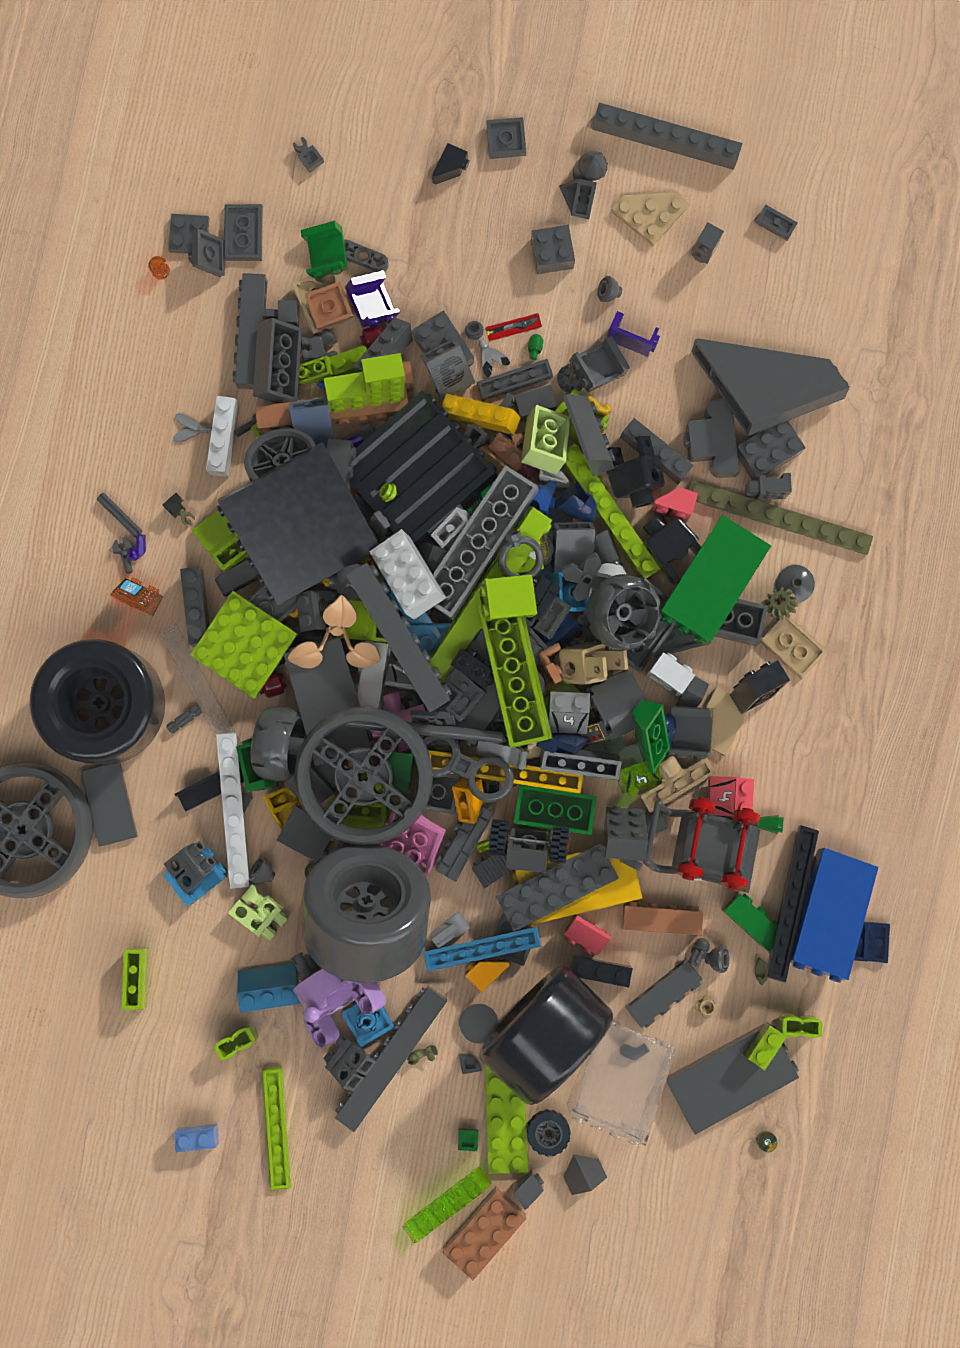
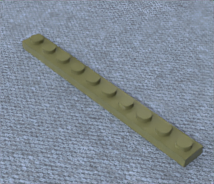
M691 480L688 490L698 493L697 503L860 554L867 555L869 553L873 539L872 535Z

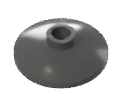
M791 565L784 568L778 575L777 590L780 591L781 586L784 587L785 591L791 589L792 594H796V601L799 603L812 595L815 580L807 568L800 565ZM794 580H799L800 586H796Z

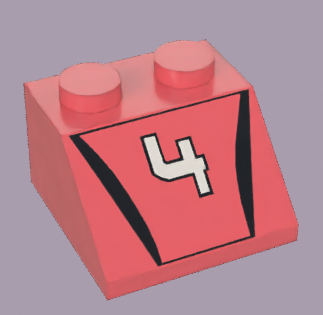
M709 776L707 799L716 806L714 814L707 815L734 817L735 810H742V808L753 809L754 779Z

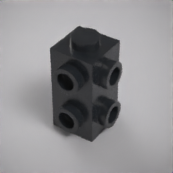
M461 648L450 665L482 687L492 685L495 679L491 662L485 658L483 661L477 657L478 653L471 648L467 650Z

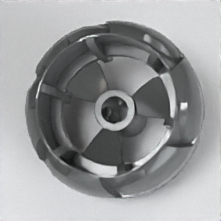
M627 574L608 577L599 584L598 589L592 591L586 607V616L591 624L589 629L596 639L606 646L618 650L640 647L643 645L642 641L651 638L658 628L661 618L659 611L660 599L654 588L643 579ZM627 589H631L636 593L639 609L632 610L630 605L624 603ZM629 619L633 623L625 633L621 635L614 634L618 629L620 620L626 621Z
M274 706L266 708L259 716L251 743V763L254 772L259 777L272 781H286L294 776L297 755L305 739V729L301 714L298 711L288 707Z

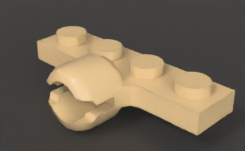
M672 755L666 756L656 770L661 778L659 784L639 796L648 812L651 813L656 801L666 804L716 773L707 757L699 759L685 768H681L676 757Z

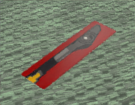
M537 313L486 327L489 341L541 328L542 324Z

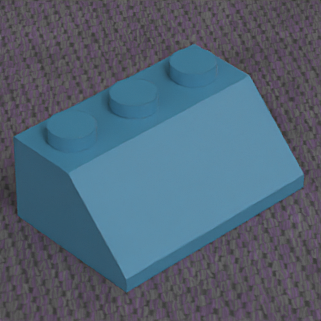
M294 963L238 971L237 994L240 1013L299 1004L300 1002L293 991L299 984L298 972Z

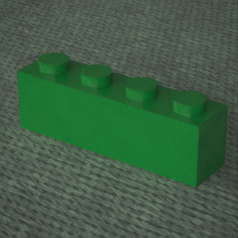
M737 893L722 911L770 954L777 922L775 920L771 922L766 917L768 914L761 907H754L751 904L753 900L748 895Z

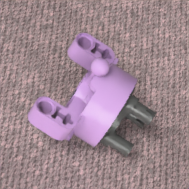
M301 952L291 958L301 980L293 991L304 1009L302 1012L304 1024L318 1047H325L339 1038L338 1028L330 1016L332 1013L342 1009L354 1000L362 1013L366 1015L385 1006L386 1000L377 982L359 983L338 978L316 964L310 954L303 956Z

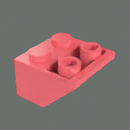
M680 487L656 499L650 511L654 512L656 516L661 513L663 517L668 516L672 519L680 517L684 522H687L692 515L698 493Z

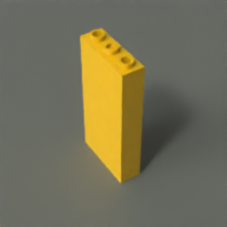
M584 851L577 852V853H573V854H568L567 857H566V860H568V859H570V858H572V857H574V856H576V855H578V854H580V853H582V852H584ZM609 858L619 879L528 925L642 899L636 870L621 863V859ZM548 859L546 870L560 863L550 862V859ZM515 870V872H512L514 884H520L542 872Z

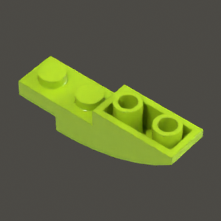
M360 346L331 357L323 356L300 364L298 386L318 383L328 377L355 373L354 365L367 351L366 347Z

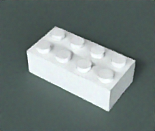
M402 529L369 551L404 612L413 620L446 598L413 541Z

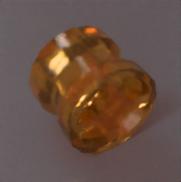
M155 256L149 261V270L156 279H165L169 275L170 268L163 257Z

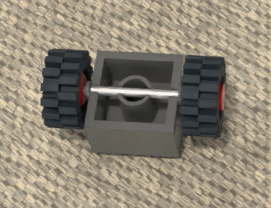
M493 819L489 840V854L505 856L507 843H509L506 868L546 873L550 846V862L566 864L569 847V828L554 826L551 842V830L512 826L511 834L508 835L509 821Z

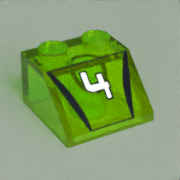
M643 761L620 770L617 781L622 794L628 793V796L638 793V788L643 786L646 789L657 786L656 782L661 780L659 767L654 774H650Z

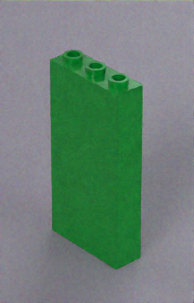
M721 515L660 611L661 619L668 624L673 623L678 626L677 629L683 634L687 635L689 633L695 637L694 640L697 643L709 645L771 548V545L729 518Z

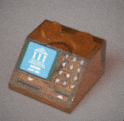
M132 577L131 580L124 578L110 596L153 617L163 598L159 594L160 590L150 585L146 588L142 586L143 582Z

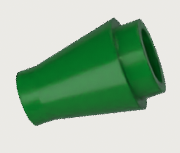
M779 815L760 817L759 824L755 826L778 834V832L783 833L784 817H779Z

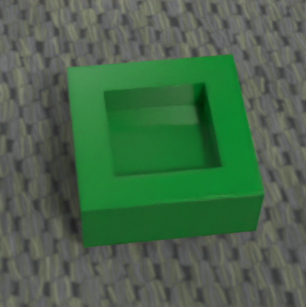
M459 1129L458 1150L477 1151L479 1130Z

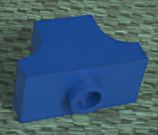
M552 480L545 485H537L539 491L529 505L547 517L550 508L554 509L557 500L555 498L557 482Z

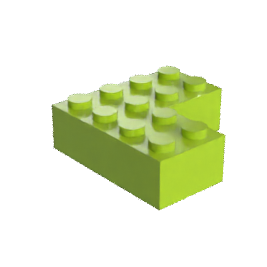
M401 353L361 359L362 372L324 378L329 412L341 413L349 408L359 410L367 405L377 407L385 402L392 404L401 402L404 399L405 373Z

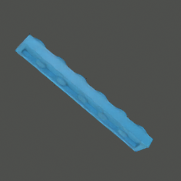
M538 927L425 951L424 957L427 971H432L542 946Z

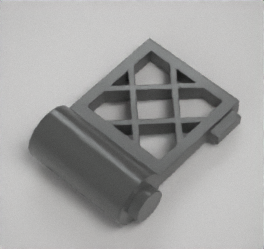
M411 710L410 712L411 721L414 723L455 726L454 715H450L449 712ZM437 719H445V721L441 722ZM455 739L460 746L461 739ZM435 740L426 745L427 750L452 752L451 746L442 740Z

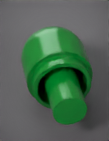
M533 334L529 338L528 351L530 352L531 360H537L538 354L543 349L544 340L539 334Z

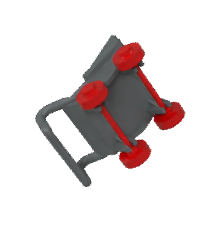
M698 797V799H691L689 803L690 810L670 809L661 801L655 802L648 834L646 860L643 861L644 865L658 873L679 874L685 880L694 881V878L725 886L732 891L749 893L760 835L759 828L751 824H759L760 815L758 813H755L750 808L735 810L733 819L736 821L723 817L707 815L714 814L716 806L714 803L709 802L707 798ZM659 811L667 816L681 817L672 866L658 865L650 859Z

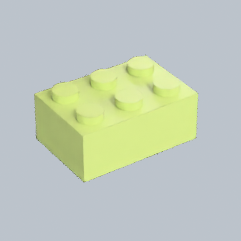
M535 405L526 419L521 462L556 475L566 462L571 418Z

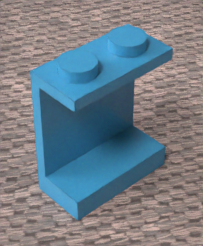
M204 847L205 850L201 852L205 858L215 856L209 847ZM216 862L213 867L214 871L197 888L187 894L176 881L183 873L173 877L168 871L164 874V877L185 905L190 906L227 877L225 874L227 870L222 863ZM185 877V878H184L185 884L188 885V886H191V883H190V882L188 881V879Z

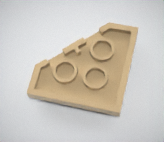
M677 192L623 195L613 206L611 212L653 247L688 209L690 203Z
M308 276L292 283V286L315 336L322 333L324 329L318 331L305 294L330 284L319 282L315 278ZM344 291L351 312L353 314V319L341 322L339 324L327 327L325 329L330 330L334 327H337L339 325H342L346 322L358 318L347 292Z

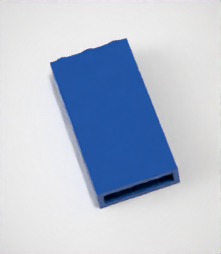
M827 848L817 850L805 893L790 963H793L792 967L804 970L805 967L810 969L814 975L822 976L824 974L830 976L829 980L841 983V980H849L879 867Z

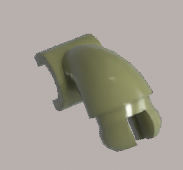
M430 1045L425 1049L412 1051L407 1058L408 1063L416 1065L424 1056H427L429 1061H434L435 1055H438L435 1045Z

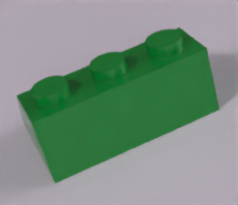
M641 700L634 707L632 718L635 723V733L637 734L641 758L649 773L654 774L670 750L663 704Z

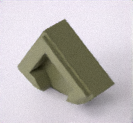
M761 957L758 958L755 964V976L760 985H763L769 978L765 977L768 964Z

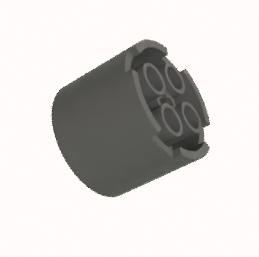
M629 669L622 670L608 677L605 681L597 682L585 688V693H590V704L593 706L592 710L595 716L602 720L608 732L609 741L635 729L632 711L641 700L646 701Z

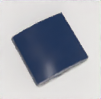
M552 733L553 739L539 741L536 746L551 753L564 749L575 754L586 745L588 738L577 734Z
M864 921L854 958L855 961L888 963L890 924Z

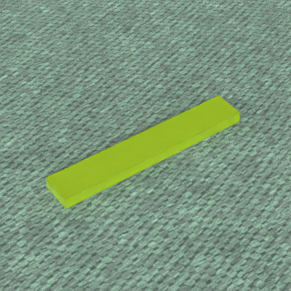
M282 1067L262 1069L270 1189H290L291 1178Z

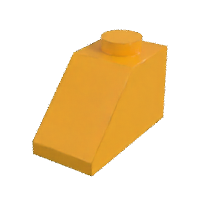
M463 778L452 786L458 819L460 822L475 824L478 820L483 801L472 795L468 788L467 779ZM475 778L477 788L484 793L481 779Z
M479 960L477 963L474 961L466 968L468 972L465 976L482 993L510 966V963L507 960Z

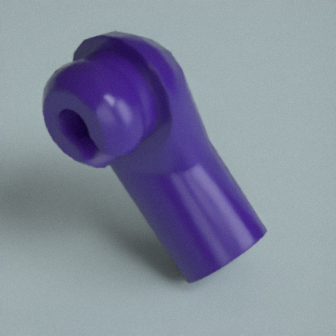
M136 535V545L127 552V558L131 561H135L145 554L146 535Z

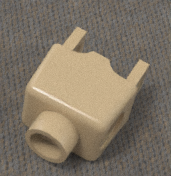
M584 642L560 650L555 657V665L558 664L563 673L561 678L564 683L588 685L607 680L608 677L612 676V670H627V650H610L609 646L601 642Z

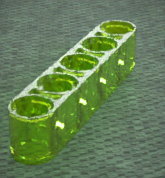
M480 1167L474 1169L406 1221L402 1226L413 1243H417L487 1190L492 1184Z

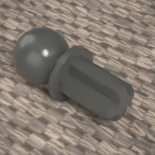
M699 938L695 941L694 947L691 949L689 961L691 966L698 967L701 960L706 957L710 949L707 939Z

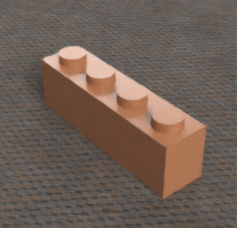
M628 902V905H623L622 929L702 936L703 912L698 911V907L687 906L685 910L679 909V905H667V908H659V904L648 903V907L640 906V902Z

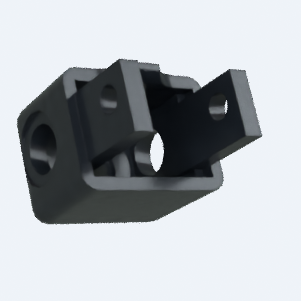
M650 436L635 437L640 457L624 462L621 447L607 448L608 451L612 449L615 461L612 462L614 469L607 471L614 496L618 499L630 498L632 508L653 504L652 491L665 485L660 455L654 454Z
M660 513L643 526V529L650 536L643 544L660 567V570L663 571L674 586L680 581V578L669 563L674 559H683L688 555L689 548L696 555L701 546L697 542L699 539L697 535L680 517H675L667 522Z

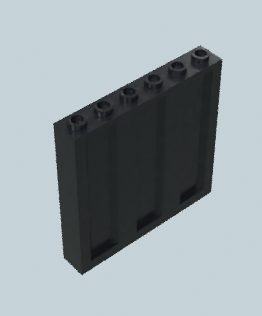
M423 390L356 448V458L352 459L351 465L353 466V476L349 478V482L375 512L380 511L388 519L392 532L395 534L402 529L411 538L416 548L424 543L456 508L463 509L498 477L495 472L497 468L491 461L487 463L483 459L485 457L484 453L478 447L474 449L471 445L473 441L467 434L462 435L459 432L461 429L454 420L450 422L447 418L449 416L442 407L438 408L435 405L437 401L430 393L426 395ZM385 483H393L396 485L397 494L393 500L385 502L379 496L380 489Z

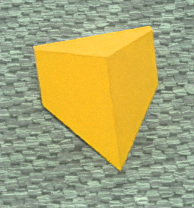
M287 787L262 797L270 814L281 829L285 826L294 807L300 802Z

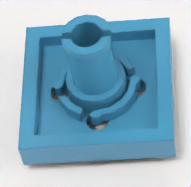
M356 1003L341 1012L360 1047L395 1027L384 1007L366 1015L362 1013Z

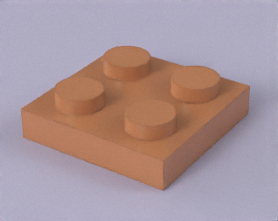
M340 281L305 294L318 331L353 319V314Z

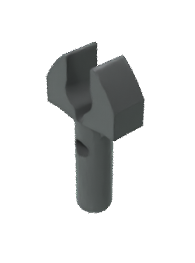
M123 537L125 543L124 550L119 548L118 540L114 541L112 549L114 554L121 555L125 572L130 574L133 572L131 561L127 558V552L133 545Z

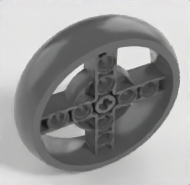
M352 707L327 716L308 733L296 759L295 788L303 810L309 819L324 833L350 844H378L401 835L422 815L432 791V762L422 738L405 720L379 708ZM354 722H370L387 728L373 748L361 746L347 751L327 736L335 729ZM384 739L391 742L392 747L390 749L383 747L382 741ZM401 739L411 750L417 766L418 783L414 798L392 784L393 770L388 757ZM328 748L335 749V757H330L327 754ZM314 753L335 768L334 780L340 793L327 811L321 807L312 789L310 768ZM373 755L378 756L380 764H373L370 757ZM343 760H350L352 762V768H345L343 765ZM359 772H360V773L366 772V773L368 774V775L366 776V777H368V779H367V778H365L364 780L361 779V778H360L361 774H359ZM375 784H383L384 792H378L375 789ZM349 787L356 789V796L348 794L347 790ZM391 796H399L401 802L399 804L393 803ZM379 801L400 816L385 826L372 829L354 828L341 823L354 804L371 805ZM337 803H342L345 806L344 812L337 810Z
M17 762L0 767V783L16 777H35L46 781L32 801H19L8 806L0 800V857L4 861L3 866L0 867V895L18 899L34 898L60 888L80 869L91 846L93 833L92 816L84 794L69 777L59 770L35 762ZM46 793H49L51 796L49 803L44 801ZM63 795L68 800L75 818L76 832L71 851L52 838L53 822L49 814ZM35 809L39 811L37 819H34L32 816V812ZM8 813L12 817V820L9 824H7L5 821V817ZM26 827L25 830L27 831V833H22L23 829L21 828ZM38 836L43 839V844L40 847L36 844ZM11 841H14L16 845L13 851L9 849ZM54 847L57 848L59 851V854L56 858H54L51 854V851ZM41 855L58 868L49 877L33 883L17 884L2 879L16 858L29 859Z

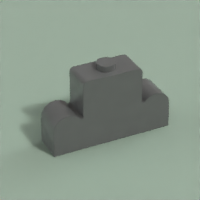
M724 399L713 400L704 411L705 419L688 422L686 436H684L685 448L688 447L690 462L713 461L710 466V472L714 477H736L739 474L733 413Z

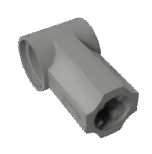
M460 911L429 934L438 948L470 928Z

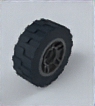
M545 1109V1111H539L536 1115L532 1116V1119L528 1122L527 1138L534 1151L549 1157L556 1156V1154L562 1153L567 1148V1144L570 1142L571 1131L566 1118L561 1113ZM546 1130L552 1131L551 1137L545 1134Z

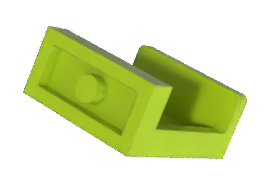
M532 575L492 578L481 582L479 593L483 597L482 614L483 617H486V621L523 616L527 618L537 615Z

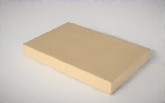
M786 616L782 620L778 619L761 638L760 642L800 679H803L828 652L791 617L789 619Z
M715 687L705 707L714 708L711 749L726 756L747 712L741 714L730 694Z

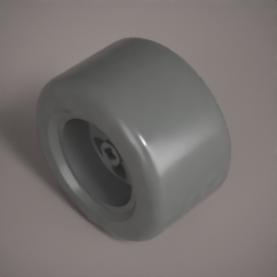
M374 844L343 847L322 858L310 871L303 890L302 934L305 947L311 958L326 972L351 982H379L393 978L406 971L420 956L427 937L431 893L423 871L403 853L389 847ZM353 908V911L349 913L344 912L347 909ZM378 914L384 916L378 919H373V917Z

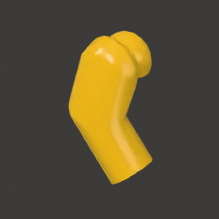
M588 395L589 401H594L597 409L596 413L602 417L608 416V413L611 412V407L608 404L601 406L591 395Z

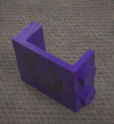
M617 311L607 338L612 336L617 345L648 357L650 351L654 353L660 338L657 335L659 328L656 327L651 339L647 340L621 329L620 326L624 314Z

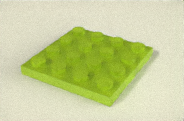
M232 591L190 656L256 699L298 634L235 591Z

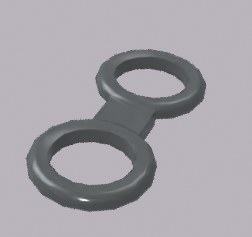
M422 737L425 745L435 740H442L447 742L452 748L453 755L451 761L441 769H433V777H444L451 772L467 779L468 788L472 795L485 802L499 801L512 789L514 781L513 771L502 758L486 756L476 761L461 754L460 746L453 738ZM488 764L498 765L503 769L506 777L505 784L501 790L492 794L483 793L475 784L476 773L481 767Z

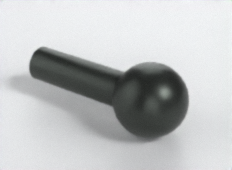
M256 413L251 421L234 430L237 437L251 430V427L257 423Z

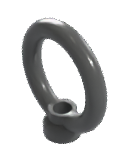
M520 531L506 534L507 542L502 546L498 556L500 571L505 577L522 576L514 574L508 569L506 556L511 548L526 544L534 550L536 561L533 568L523 575H532V578H534L540 572L544 560L540 545L530 537L521 536Z

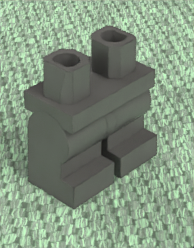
M783 473L779 479L774 476L766 478V475H760L757 480H750L745 485V496L755 497L759 501H762V499H786L792 492L791 473Z
M201 841L191 843L182 848L164 863L173 877L183 873L176 881L186 894L197 888L214 871L213 867L216 864L213 857L208 856L205 858L201 853L205 850V846ZM172 862H175L179 870L173 868ZM185 877H186V878L188 879V881L191 883V886H188V885L185 884V882H184V878H185Z
M340 1036L335 1044L339 1048L337 1052L330 1051L323 1058L327 1064L325 1068L330 1071L343 1088L354 1092L364 1079L360 1073L367 1075L377 1061L369 1056L357 1043Z

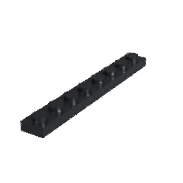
M802 825L798 826L765 977L783 983L787 980L819 834L818 830Z

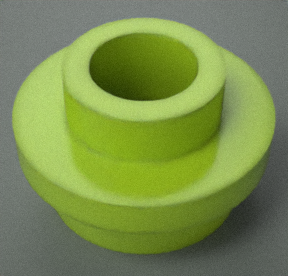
M385 483L381 487L379 496L382 497L383 501L388 502L395 498L397 494L396 485Z

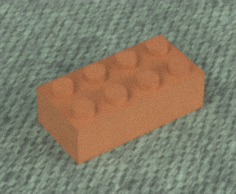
M495 1187L443 1247V1254L474 1281L526 1220V1214L499 1188Z

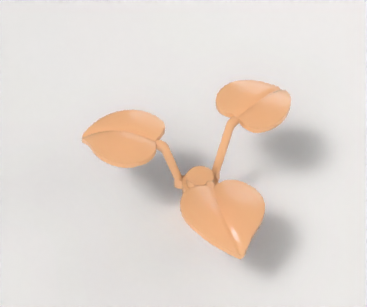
M342 595L323 612V619L329 627L326 628V633L320 647L317 648L313 642H304L296 646L288 655V660L299 667L314 668L318 666L323 659L320 651L323 650L328 635L331 633L334 636L343 634L347 646L351 650L346 654V660L352 666L367 668L374 666L380 661L379 651L374 644L359 642L354 648L351 646L345 627H351L356 622V612L351 603Z

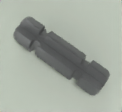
M194 705L189 711H185L175 718L174 722L168 723L166 727L170 733H175L179 730V727L185 726L194 719L193 717L199 716L202 711L198 705Z

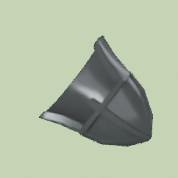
M597 151L583 154L573 167L572 176L574 180L596 181L602 177L604 178L608 166L606 158L601 152Z

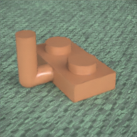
M499 432L488 448L515 471H519L524 465L521 462L522 449L519 447V444L524 439V434H514L512 440H510L502 432Z
M559 643L539 653V658L543 664L541 666L549 681L554 684L562 681L560 676L563 673L558 664L555 665V663L550 662L548 657L562 650Z

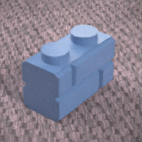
M218 1124L178 1128L174 1132L175 1151L183 1152L185 1150L193 1151L216 1148L219 1144Z

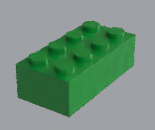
M519 785L513 823L553 829L554 826L569 828V832L591 835L597 796Z

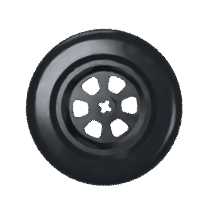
M86 639L63 646L50 655L41 665L31 687L30 713L38 734L56 753L77 762L110 765L135 757L154 740L164 718L165 694L158 674L142 656L111 641ZM106 678L107 683L104 690H96L94 685L95 679ZM117 685H120L123 689L124 697L114 699L111 692ZM83 687L90 692V697L87 701L77 699L78 693ZM102 700L105 703L100 707L98 706V703H100ZM115 706L123 707L118 719L112 714ZM88 708L91 716L87 721L83 722L78 715V711ZM98 717H106L109 724L108 728H96L95 725Z
M559 966L543 977L502 1019L480 1050V1059L525 1104H537L559 1088L593 1052L610 1028L613 1021V1012L570 968Z

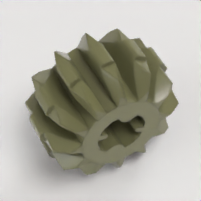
M782 586L780 591L773 589L774 594H768L767 597L769 599L765 600V604L768 606L767 612L771 613L774 619L777 616L780 620L784 616L790 619L789 613H796L795 607L799 605L798 601H796V594H792L791 589L785 591Z

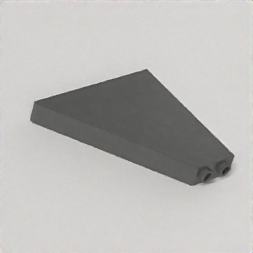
M699 338L695 339L691 351L748 436L843 400L850 388L848 382L841 376L838 368L833 365L830 359Z

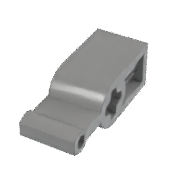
M504 739L503 743L478 741L476 754L479 756L499 757L521 770L526 767L529 750L520 747L510 748L508 739Z

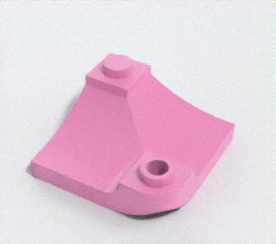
M392 810L389 821L385 825L395 821L400 816ZM421 815L407 831L377 845L389 847L403 853L414 861L423 871L424 875L427 876L433 869L434 859L446 830Z

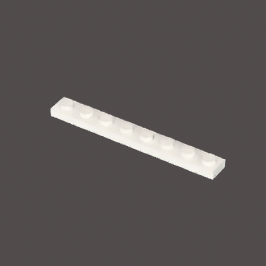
M237 732L216 734L230 889L250 887L240 766L236 746H238Z

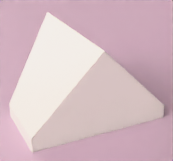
M540 469V485H545L552 480L557 482V487L569 486V480L561 470L555 475Z

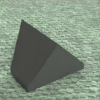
M576 179L559 185L571 216L584 219L590 218L597 182Z
M573 1154L563 1177L571 1194L575 1195L592 1191L607 1178V1175L599 1159Z

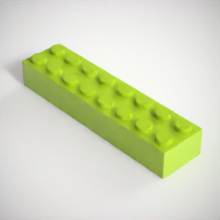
M479 591L475 592L510 748L553 739L525 616L486 621V617H483L482 614L483 597L480 596Z

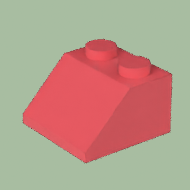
M577 914L572 917L563 932L567 936L565 938L566 941L573 945H576V943L582 945V950L591 956L593 953L598 955L612 937Z

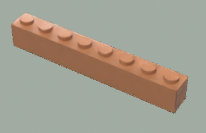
M406 387L404 399L399 403L385 402L377 407L367 405L359 410L349 408L341 413L331 411L332 425L345 426L349 425L350 422L356 421L357 423H366L372 419L384 421L387 417L394 416L408 403ZM294 402L256 406L255 412L259 434H265L277 429H293L289 403Z

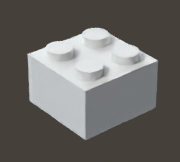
M663 652L646 676L678 697L685 691L695 674L692 673L693 669L686 664L680 665L676 662L677 658Z

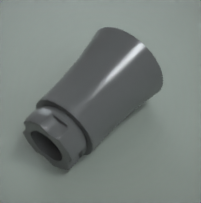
M610 530L596 535L594 553L598 554L601 564L611 563L623 566L612 540Z

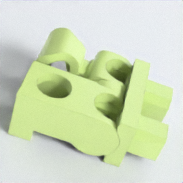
M253 883L228 914L258 937L262 936L270 941L277 933V931L269 926L274 920L282 927L289 917L282 911L283 907L271 897H263L261 894H258L257 885ZM246 901H250L256 904V910L253 909L249 904H247Z

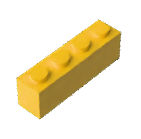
M450 394L445 395L441 406L448 413L449 416L447 418L449 420L469 425L474 423L478 427L511 435L515 434L521 418L511 408Z

